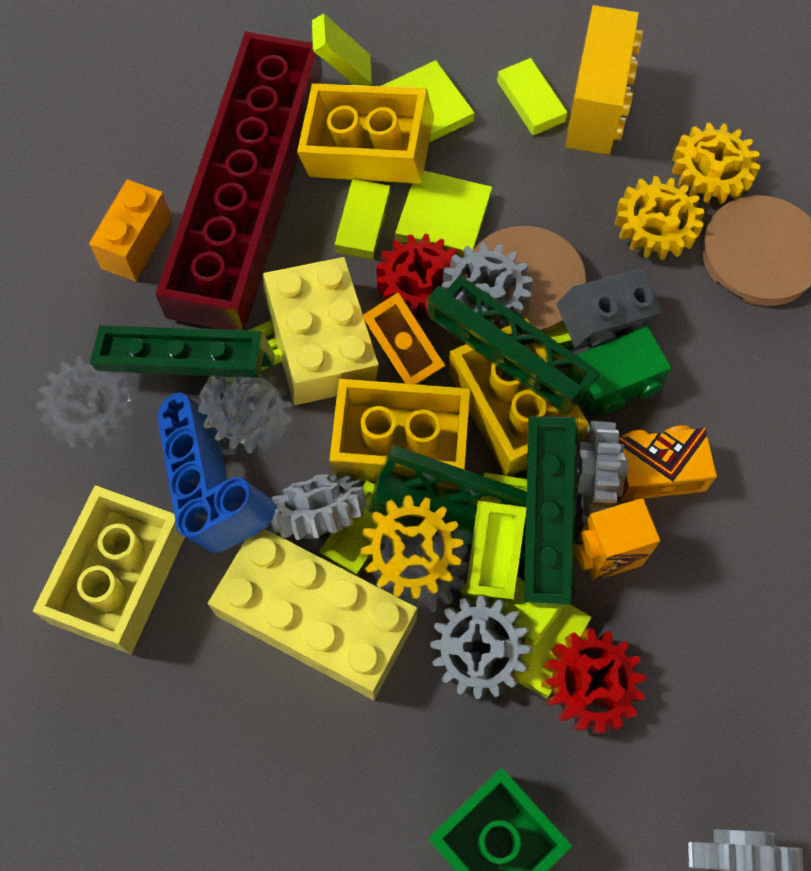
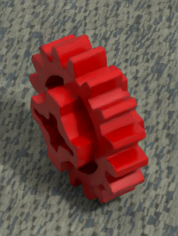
M412 234L408 235L407 244L402 245L397 240L393 241V253L383 250L381 253L382 263L376 265L377 291L383 292V302L399 292L415 319L418 316V312H424L429 320L427 298L437 286L442 288L444 268H451V257L457 254V250L452 248L445 251V240L442 238L435 244L430 243L429 234H424L421 242H416Z
M593 628L582 632L581 639L574 632L565 637L567 647L558 643L551 649L557 660H548L543 664V668L551 672L552 677L542 681L541 687L553 689L554 696L550 697L546 703L548 706H555L557 704L561 706L562 710L558 716L560 722L573 717L575 719L574 731L581 732L586 730L589 723L593 734L604 733L606 724L611 730L623 727L621 716L629 719L637 714L630 703L639 702L645 698L642 692L635 689L637 683L646 680V675L634 673L633 666L640 662L639 656L627 658L624 653L629 643L623 641L616 646L613 645L612 632L610 631L601 634L598 639ZM595 651L602 655L598 659H591L586 654L581 655L578 652ZM601 669L595 681L597 689L586 693L590 688L589 684L592 680L589 674ZM565 675L568 677L570 692H568L566 687ZM596 702L601 708L606 707L608 711L595 713L584 708Z

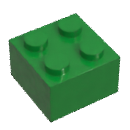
M502 767L427 839L429 844L453 871H548L572 847L569 841Z

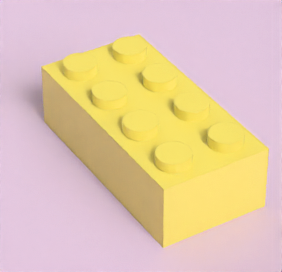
M266 529L245 540L207 603L217 617L372 700H375L417 621V607Z

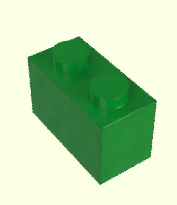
M647 326L576 355L600 372L598 379L580 400L588 416L601 411L603 414H610L622 408L627 400L640 395L641 399H645L657 394L663 389V384L671 370V366ZM568 368L566 376L580 384L585 377L572 368Z

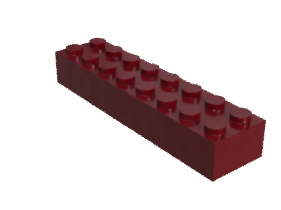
M250 31L244 32L155 294L166 319L222 330L246 329L297 161V150L312 83L320 84L323 75L321 57L313 51V42Z

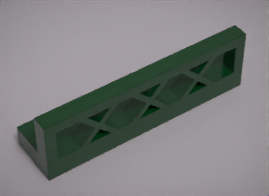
M461 275L457 277L446 291L437 286L427 298L428 317L566 416L570 414L599 377L600 372ZM461 291L476 301L477 312L456 299ZM482 306L485 307V308H486L487 310H489V311H484V312H483ZM498 319L505 321L510 325L511 336L489 321ZM517 331H519V332L522 333L523 335H522V336H518V335H517ZM538 344L545 349L546 361L523 345ZM552 355L558 358L559 360L553 361ZM572 368L585 378L578 384L558 369Z
M99 325L90 364L96 371L259 378L261 367H274L276 356L262 331Z
M528 416L524 602L571 605L574 597L578 417Z
M392 445L376 477L368 512L374 513L376 511L383 516H387L386 503L390 500L399 509L402 508L405 496L411 495L413 504L416 507H419L425 497L429 498L430 511L435 512L443 506L447 509L442 518L445 524L457 521L459 526L450 532L451 538L463 540V544L472 547L478 498L492 496L500 499L501 504L526 507L527 491ZM397 463L414 469L417 475L407 477L392 470ZM449 481L457 484L460 489L447 491L439 488L436 483ZM406 516L395 521L413 527L418 526L424 519ZM525 517L524 530H523V538H522V545H521V552H520V559H519V563L524 564V565H525L526 517Z

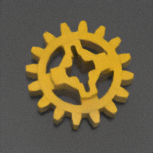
M706 123L703 132L696 126L692 127L689 136H681L672 157V161L675 162L672 174L681 175L678 186L689 185L691 187L689 196H695L698 192L704 194L703 200L705 203H708L712 196H717L720 204L725 203L728 195L734 199L740 198L743 190H750L760 169V165L756 163L760 155L759 151H749L754 141L752 139L742 141L740 139L742 130L737 129L733 133L727 132V124L724 123L719 130H714L711 123Z
M654 176L650 185L643 179H639L636 188L628 186L624 197L619 200L615 226L622 227L619 238L621 240L628 238L632 240L629 248L631 251L636 250L639 246L644 248L645 258H648L652 251L658 252L660 260H665L668 251L679 257L684 247L688 249L693 247L704 225L701 222L705 213L704 209L696 208L700 199L698 195L688 197L686 193L689 186L684 185L679 189L674 187V178H670L667 184H661L659 177ZM639 205V213L637 216H634V209ZM683 219V220H684V228H683L682 230H680V229H679V225H680V223H681L680 220Z
M411 495L405 496L402 508L399 509L390 500L386 503L387 516H383L376 511L371 516L373 522L377 525L376 529L364 528L362 535L372 541L371 545L360 549V554L372 556L373 562L365 568L366 573L379 571L381 576L376 584L379 588L388 582L393 583V596L399 597L404 587H407L412 599L419 598L421 586H425L431 594L438 592L435 581L437 578L445 582H450L453 579L450 572L446 569L447 566H458L461 564L462 560L452 555V549L462 546L463 540L452 539L450 534L459 525L457 521L444 523L442 518L447 510L444 506L435 512L430 511L429 498L425 497L419 507H416L413 504ZM406 516L424 519L418 526L404 527L401 523L395 521ZM436 532H438L442 544L440 559L433 552L432 536ZM382 535L391 544L392 557L386 564L380 550ZM401 537L406 540L417 537L421 541L417 548L422 553V557L420 558L415 554L409 558L404 557L402 552L405 545L400 541ZM418 566L422 571L428 573V575L418 579H407L399 576L406 567Z

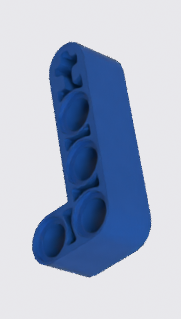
M175 393L166 398L158 411V425L178 532L207 551L220 553L268 527L275 514V504L271 498L244 479L234 477L227 480L213 415L183 393Z

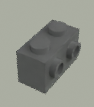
M644 268L573 286L556 303L575 348L591 344L594 348L616 339V336L629 334L646 326L650 330V323L663 313Z

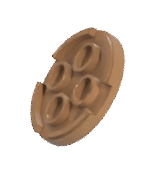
M745 196L725 204L711 218L702 240V258L709 275L715 283L720 282L729 291L742 297L743 302L749 304L776 306L800 298L811 287V217L794 204L771 196Z
M515 226L499 230L487 236L473 249L474 253L479 252L480 244L485 242L488 251H494L498 244L502 245V254L505 256L515 251L517 253L515 264L527 263L526 276L533 279L531 290L529 291L532 293L528 306H524L522 318H527L530 324L545 334L554 332L565 325L556 303L573 286L586 283V273L582 259L567 240L543 228ZM467 273L464 275L465 279H468ZM511 287L509 289V293L506 294L505 299L507 301L512 297L514 293L513 287ZM499 321L494 323L499 329L504 328Z

